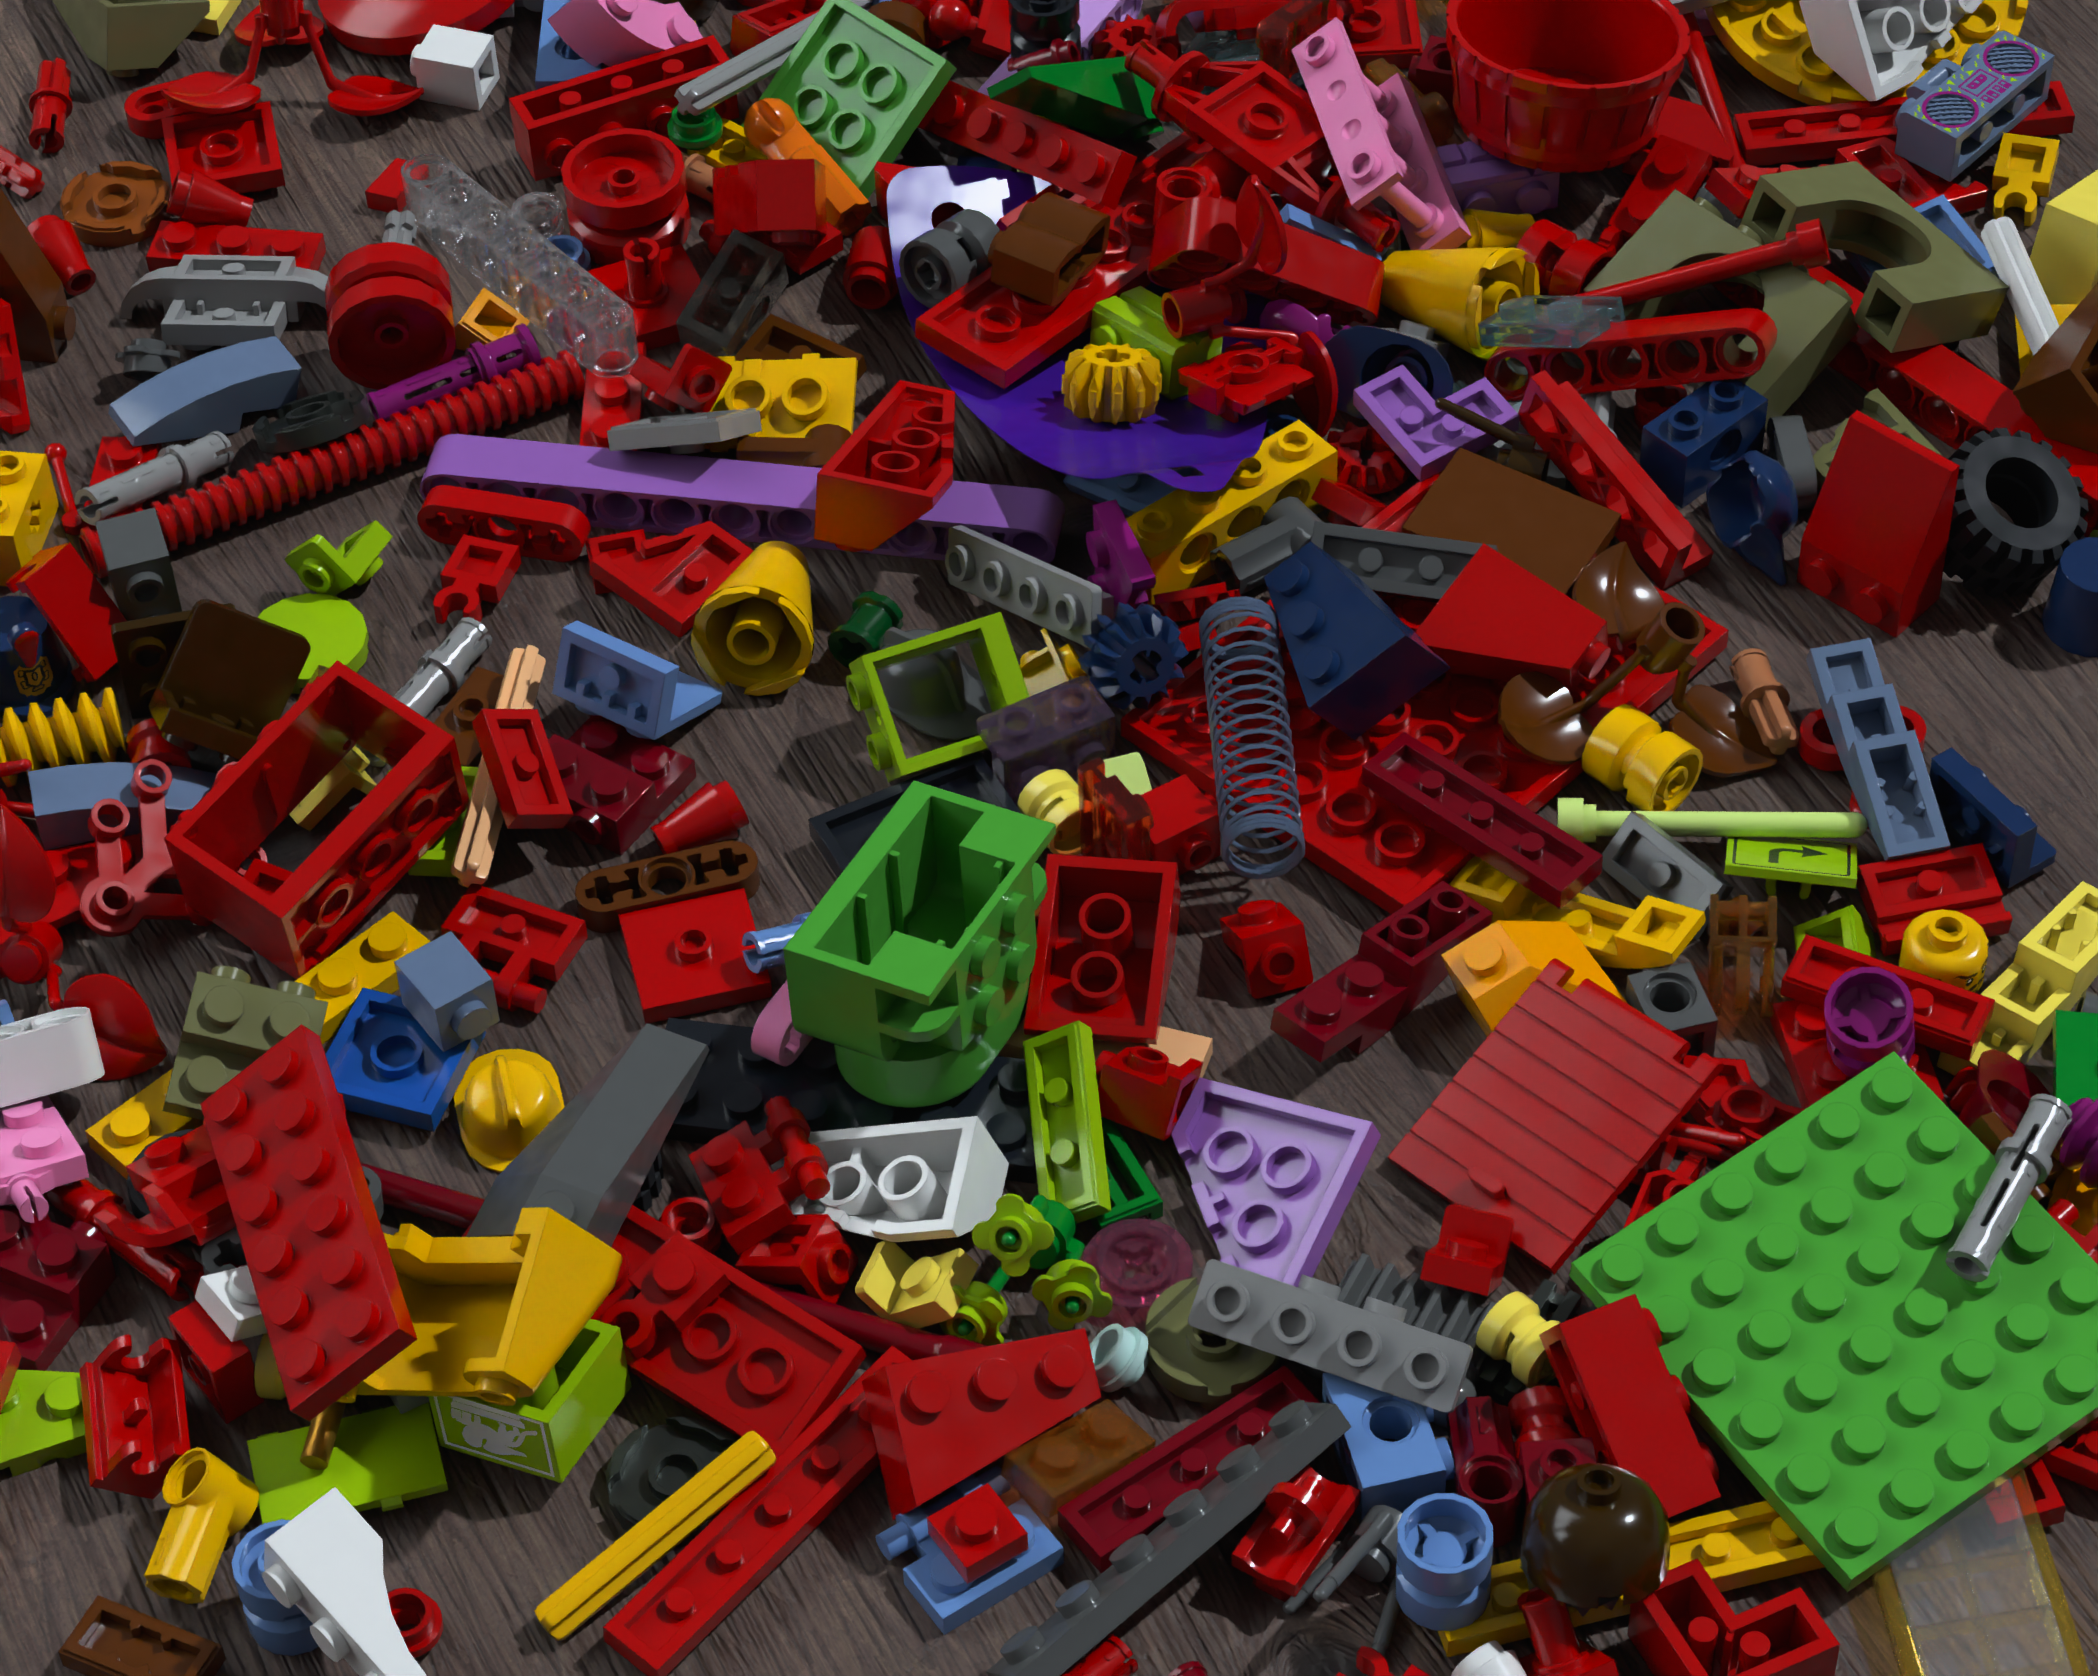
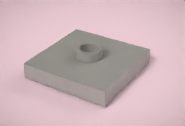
M756 408L650 417L613 426L611 430L607 431L609 451L669 446L670 454L681 455L704 452V443L726 441L762 431L760 410L756 411Z

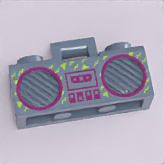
M2004 30L1998 31L1983 45L1979 43L1973 44L1965 53L1961 66L1948 59H1942L1907 88L1906 95L1908 99L1902 104L1895 118V127L1898 131L1894 153L1951 182L1999 141L2003 136V132L2008 133L2047 99L2055 55Z

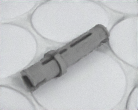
M219 431L210 432L205 437L184 446L179 444L169 445L162 448L157 457L90 487L79 489L75 494V504H82L88 500H92L93 503L77 511L86 523L95 525L97 521L107 519L167 491H184L195 485L197 478L231 465L234 458L233 451H228L219 456L215 452L232 445L228 438Z
M462 618L434 652L431 649L427 650L419 659L418 670L395 694L394 698L426 718L448 692L453 694L460 688L465 681V672L492 644L491 635H485L478 641L488 631L487 628L473 618ZM358 744L355 745V746H356L357 748H359V749L362 748V747H361L360 745H358ZM366 749L361 750L370 761V765L380 768L387 764Z
M2034 1095L2029 1101V1107L2014 1135L2002 1140L1994 1156L1997 1166L1982 1194L1977 1199L1953 1247L1946 1254V1264L1949 1268L1966 1280L1982 1282L1987 1279L1990 1274L1989 1270L2008 1234L2014 1227L2035 1185L2046 1181L2053 1167L2050 1156L2065 1128L2069 1126L2072 1120V1111L2067 1104L2052 1095Z

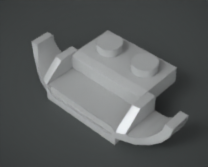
M184 254L178 266L159 268L146 273L131 286L122 302L120 319H132L138 308V303L142 300L162 299L165 317L161 322L162 339L166 345H182L185 349L198 351L213 346H230L240 342L277 336L280 340L288 322L300 321L305 310V302L317 303L326 309L325 286L328 276L316 270L296 267L295 256Z

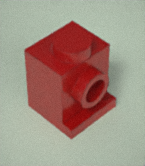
M1145 1046L1126 1047L1118 1054L1103 1050L1095 1063L1101 1117L1165 1141L1171 1136L1199 1079L1203 1062L1190 1058L1179 1067L1169 1063L1168 1056L1163 1052Z

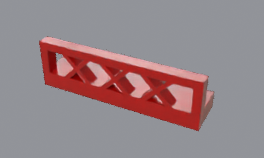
M1546 370L1531 376L1518 412L1520 424L1531 436L1536 437V442L1542 450L1550 452V459L1584 499L1621 514V526L1615 536L1620 542L1625 541L1632 556L1661 590H1665L1708 566L1714 551L1568 380L1558 385Z

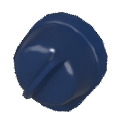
M1356 325L1339 331L1325 344L1337 376V409L1353 417L1366 420L1353 405L1354 389L1402 364L1435 401L1440 397L1446 398L1453 394V378L1447 361L1436 348L1417 338L1379 327Z

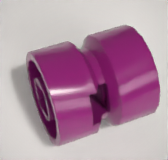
M1879 967L1856 968L1845 972L1832 983L1825 997L1824 1017L1827 1047L1833 1063L1846 1076L1851 1078L1860 1074L1893 1051L1908 1065L1915 1051L1913 998L1907 985L1895 973Z

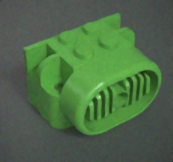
M913 781L786 944L783 950L794 1029L799 1033L834 1044L838 1068L844 1079L854 1090L873 1101L889 1106L905 1108L926 1107L946 1102L963 1094L985 1074L1026 1015L1030 974L1035 963L1037 949L1035 910L1041 904L1047 892L1046 873L1036 861L1056 835V824Z

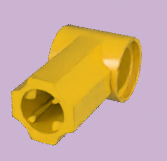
M196 1447L181 1455L170 1467L164 1479L162 1487L163 1499L171 1507L144 1574V1577L147 1579L145 1584L147 1588L161 1597L175 1599L185 1604L204 1602L228 1537L235 1535L244 1528L252 1518L259 1500V1489L254 1482L205 1448Z

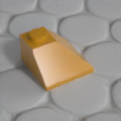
M1497 920L1441 954L1457 996L1487 1037L1495 1030L1494 1028L1516 1005L1515 1003L1536 981L1538 975L1554 958L1574 969V974L1562 987L1572 994L1580 983L1588 978L1627 1003L1566 921Z

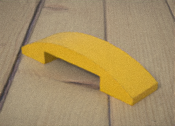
M1477 856L1471 858L1449 883L1455 889L1462 891L1468 897L1492 911L1493 916L1490 924L1497 920L1566 921L1599 966L1645 969L1673 964L1706 922L1704 911L1647 895L1635 910L1579 893L1563 908L1559 909Z

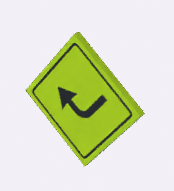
M1728 837L1724 874L1766 879V893L1769 896H1773L1776 893V880L1800 882L1799 896L1801 899L1809 897L1812 884L1856 889L1857 843L1801 837Z

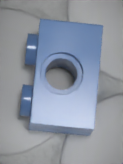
M1323 1373L1322 1403L1337 1404L1351 1425V1428L1332 1445L1346 1485H1351L1361 1490L1360 1504L1355 1510L1359 1523L1369 1509L1375 1505H1386L1403 1513L1406 1508L1419 1498L1434 1493H1445L1446 1481L1454 1479L1455 1467L1451 1449L1446 1438L1435 1439L1430 1426V1422L1434 1421V1410L1432 1408L1330 1373ZM1383 1439H1395L1398 1441L1390 1442L1384 1441Z

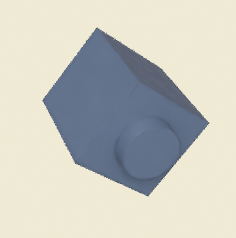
M451 931L394 961L403 1005L443 1052L465 1040L479 1036L487 1028L500 1022L492 978Z

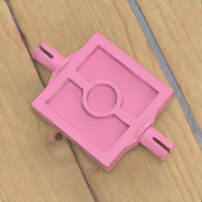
M48 1095L0 1108V1205H16L23 1220L35 1223L33 1211L39 1221L43 1220L49 1211V1204L42 1194L55 1187L89 1178L85 1154Z

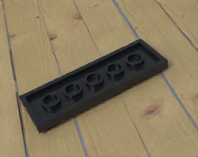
M668 1018L665 1030L707 1044L709 1052L665 1139L707 1144L716 1136L724 1134L745 1120L755 1134H758L766 1129L768 1117L764 1110L765 1105L771 1098L776 1096L786 1097L789 1099L792 1107L798 1108L803 1112L809 1124L810 1132L978 1116L1009 1162L1006 1180L1035 1183L1036 1165L1025 1059L997 1056L974 1086L946 1102L926 1107H895L873 1101L861 1095L847 1083L838 1068L835 1048L832 1043L813 1037L798 1058L791 1065L784 1067L752 1052L751 1036L753 1027Z

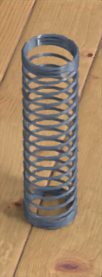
M1242 596L1218 601L1205 610L1199 621V637L1204 668L1213 770L1215 772L1222 859L1230 870L1240 876L1253 879H1270L1286 874L1299 865L1305 855V838L1302 831L1303 822L1300 819L1299 790L1296 788L1297 775L1295 774V760L1293 758L1294 746L1291 743L1292 731L1289 728L1290 716L1288 714V700L1286 699L1287 687L1284 684L1285 672L1283 670V657L1281 656V642L1279 641L1278 617L1274 609L1264 601ZM1232 610H1250V611H1255V612L1246 611V612L1232 613V614H1229V615H1227V616H1224V617H1222V618H1220V619H1217L1212 625H1210V623H1211L1215 618H1217L1219 615L1224 614V613H1227V612L1232 611ZM1234 617H1258L1268 622L1272 627L1270 631L1254 626L1234 627L1218 634L1212 640L1209 639L1213 629L1220 623ZM1251 630L1267 635L1262 641H1239L1225 647L1216 644L1222 637L1238 631ZM1252 645L1246 648H1234L1236 646ZM1270 651L1274 654L1272 659L1264 657ZM1216 658L1226 660L1220 665L1214 662ZM1252 659L1267 662L1262 667L1251 670L1233 671L1224 668L1234 662ZM1270 666H1274L1276 669L1274 673L1264 670ZM1218 672L1230 674L1222 679L1216 676ZM1259 674L1269 677L1263 682L1249 685H1233L1226 682L1240 675ZM1273 680L1277 682L1275 688L1271 686H1266ZM1221 686L1231 688V690L1226 691L1224 694L1217 691ZM1257 688L1270 691V693L1263 697L1249 700H1237L1228 697L1240 690ZM1273 695H1277L1279 698L1276 703L1267 699ZM1223 700L1235 703L1227 706L1225 709L1219 705ZM1260 703L1272 706L1266 711L1255 714L1230 712V710L1246 704ZM1276 709L1280 711L1278 718L1268 715ZM1224 715L1236 718L1228 723L1221 720ZM1255 718L1273 721L1266 726L1255 729H1240L1232 726L1240 721ZM1277 724H1280L1282 726L1280 732L1275 730H1269ZM1226 730L1237 732V734L1229 738L1222 735ZM1265 733L1274 735L1270 740L1260 743H1239L1233 741L1248 734ZM1219 739L1223 741L1221 745L1218 742ZM1278 739H1282L1284 742L1282 747L1270 745ZM1228 744L1240 747L1231 753L1224 750ZM1266 748L1276 750L1273 754L1260 758H1241L1235 756L1250 749ZM1281 753L1286 757L1283 762L1271 760ZM1221 754L1225 756L1222 760L1220 758ZM1230 759L1243 762L1232 768L1226 765ZM1267 763L1278 765L1273 770L1262 773H1243L1237 771L1253 764ZM1223 769L1227 771L1224 775L1222 773ZM1281 769H1285L1288 772L1285 777L1272 775ZM1232 774L1245 777L1234 783L1227 779ZM1268 778L1279 780L1276 784L1263 788L1238 786L1256 779ZM1284 783L1289 786V789L1286 793L1284 791L1273 790L1277 789ZM1224 784L1229 786L1226 790L1223 788ZM1234 789L1247 792L1236 798L1229 795ZM1260 794L1281 796L1276 800L1265 803L1241 801L1250 796ZM1226 799L1230 801L1228 805L1225 803ZM1285 799L1291 802L1288 808L1275 805ZM1236 804L1248 807V809L1237 814L1231 810ZM1273 809L1283 811L1280 814L1259 813L1247 817L1243 816L1257 810ZM1228 814L1232 816L1229 821L1226 818ZM1289 814L1292 816L1293 819L1291 820L1285 815ZM1273 827L1280 829L1269 833L1247 832L1256 828ZM1284 832L1293 835L1286 843L1268 849H1253L1240 845L1234 840L1240 835L1250 838H1269ZM1296 841L1298 842L1294 851L1289 856L1271 864H1253L1243 861L1234 855L1229 848L1233 845L1237 849L1251 853H1272L1283 850Z

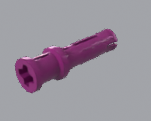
M524 323L514 326L512 334L484 345L479 341L471 343L469 348L465 349V356L420 372L415 376L376 392H369L366 394V399L374 420L383 418L388 422L392 413L399 411L403 416L407 415V408L416 405L419 409H423L425 401L433 399L436 403H439L440 397L446 393H450L455 397L457 396V390L467 387L470 391L474 390L476 382L483 380L486 384H490L491 377L500 374L503 378H506L507 371L514 368L523 372L525 364L533 362L539 366L540 359L542 358L529 328ZM510 353L516 354L515 357L498 363L496 359ZM470 370L471 375L466 377L460 376V373ZM445 380L447 382L446 385L411 399H404L405 395Z

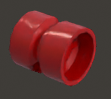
M1545 218L1536 221L1529 227L1516 247L1528 253L1524 255L1527 262L1535 263L1539 272V298L1542 300L1549 298L1551 305L1559 299L1585 293L1584 289L1616 255L1585 238L1578 240L1575 233ZM1591 315L1585 316V317H1582V318H1579V319L1583 320V319H1586V318L1590 317Z

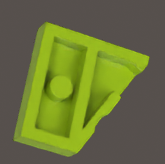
M17 1370L0 1413V1470L10 1467L14 1477L38 1469L51 1459H68L86 1453L80 1372Z

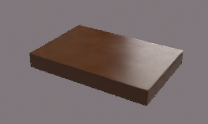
M1459 448L1402 526V533L1497 545L1500 554L1572 598L1574 584L1581 572L1596 556L1605 551L1620 529L1621 514L1473 452Z

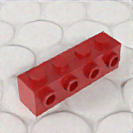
M711 35L508 98L516 151L536 182L548 177L561 175V167L567 153L582 140L603 131L623 128L650 130L669 138L667 124L672 117L673 109L679 104L674 96L676 90L730 59L715 36ZM737 94L714 106L716 113L721 118L728 120L739 118Z

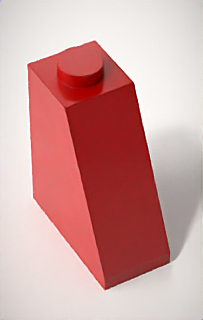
M1485 543L1478 549L1415 631L1422 639L1421 641L1451 667L1446 671L1448 673L1509 682L1513 677L1524 672H1540L1560 681L1570 693L1574 691L1584 676L1591 680L1600 672L1611 651L1608 647L1607 621Z

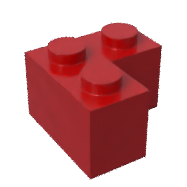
M1697 1558L1669 1570L1657 1590L1630 1606L1627 1635L1654 1676H1835L1840 1643L1801 1587L1735 1615Z

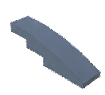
M1871 638L1811 648L1806 661L1824 718L1846 777L1884 860L1949 849L1950 842L1915 730L1907 731L1893 683H1884Z

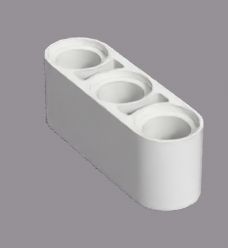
M64 1008L0 1026V1108L93 1082L105 1074L90 1008Z

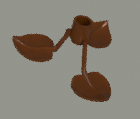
M1625 541L1606 549L1584 568L1574 584L1572 599L1607 621L1608 638L1618 636L1620 643L1624 646L1636 644V651L1585 698L1575 704L1570 692L1560 681L1540 672H1524L1516 675L1504 686L1499 696L1498 723L1501 724L1503 733L1510 742L1525 755L1537 761L1551 765H1567L1582 759L1585 745L1594 730L1590 723L1581 715L1582 713L1589 710L1638 665H1641L1646 671L1657 675L1670 673L1677 669L1678 673L1671 701L1680 712L1670 720L1669 732L1675 733L1700 750L1703 755L1702 773L1723 778L1736 777L1769 770L1778 762L1769 747L1763 744L1754 724L1748 717L1744 716L1742 710L1725 694L1702 684L1694 685L1685 694L1689 674L1697 665L1696 658L1690 655V653L1704 638L1705 625L1698 613L1691 607L1678 602H1671L1665 605L1655 586L1636 564Z

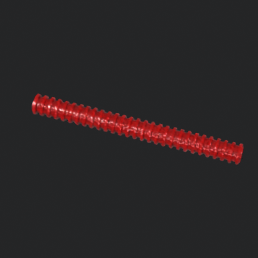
M563 350L557 353L555 360L550 356H546L540 359L539 366L530 362L524 365L523 372L516 368L507 371L506 378H503L500 374L491 377L490 384H486L483 380L476 382L474 390L470 391L467 387L457 390V396L455 397L450 393H446L440 397L439 403L430 399L424 402L423 409H419L416 405L407 408V415L403 416L399 411L392 413L388 422L383 418L373 421V427L371 428L363 424L356 428V433L353 435L349 432L340 436L339 440L335 441L333 439L322 443L320 447L315 445L305 448L304 453H300L298 450L288 453V459L285 460L280 456H276L271 459V465L266 466L263 462L254 465L253 472L249 473L245 468L237 471V478L232 479L229 475L222 476L219 479L220 484L214 485L211 481L202 484V491L197 492L194 488H190L185 491V497L179 498L174 494L167 498L168 503L162 505L157 500L150 504V508L155 507L168 552H173L178 549V543L184 542L186 546L195 543L196 536L200 535L204 540L212 537V530L218 529L221 533L230 530L231 523L235 522L239 527L247 524V517L250 516L255 520H259L264 517V511L270 510L275 514L282 510V504L286 503L289 507H293L299 504V498L304 497L307 501L316 498V492L319 490L324 495L331 493L335 484L344 488L350 485V479L355 478L358 482L367 479V473L370 471L375 476L383 473L384 466L386 465L391 469L401 466L402 459L409 463L414 462L418 459V453L422 452L426 457L430 456L438 439L447 434L483 436L485 428H489L494 432L501 429L502 422L504 421L508 425H512L518 422V416L520 415L525 419L533 417L536 409L542 413L550 411L552 403L559 407L566 405L568 397L573 398L575 401L582 399L585 387L583 373L575 357L567 350ZM142 507L134 509L133 513L142 511ZM88 526L80 529L79 542L89 568L100 579L108 576L97 529L92 531Z

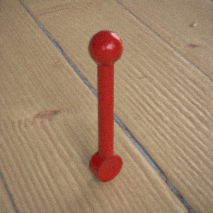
M51 443L45 448L44 454L47 456L48 463L53 465L65 514L61 518L63 530L69 535H78L83 525L81 516L76 509L64 464L67 458V450L60 443Z

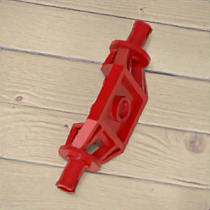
M1142 39L1140 44L1137 42L1130 49L1126 56L1124 67L1155 88L1151 100V111L1157 119L1163 122L1173 121L1199 145L1207 141L1250 174H1256L1261 182L1280 195L1283 206L1288 203L1343 230L1347 228L1372 246L1376 252H1382L1384 247L1387 249L1393 243L1400 230L1401 224L1398 220L1391 218L1370 202L1358 211L1351 206L1310 96L1306 91L1264 61L1210 62L1205 54L1195 50L1183 54L1174 61L1153 46L1148 39ZM1204 86L1219 88L1209 95L1201 93ZM1333 166L1339 178L1327 189L1323 182Z

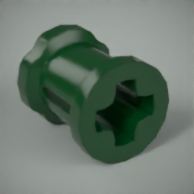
M874 591L862 592L852 604L853 613L846 624L839 625L830 634L828 640L829 649L835 659L843 666L850 669L849 663L857 658L879 651L883 646L884 634L890 627L902 629L903 613L898 605L889 597Z

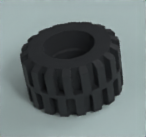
M1994 428L1989 434L1983 430L1974 434L1968 441H1964L1948 458L1960 465L1943 572L1950 578L1957 575L1963 579V587L1974 592L1980 586L1983 587L1986 596L1999 597L2004 591L2009 597L2020 595L2027 588L2033 589L2058 566L2064 549L2074 541L2079 540L2085 534L2088 522L2083 519L2089 512L2088 500L2079 496L2084 487L2080 478L2072 477L2068 471L2072 465L2064 456L2058 459L2051 452L2053 446L2044 440H2041L2039 443L2031 441V434L2018 430L2013 436L2010 435L2007 428ZM1991 502L2000 506L2010 516L2014 524L2004 519L1994 509Z

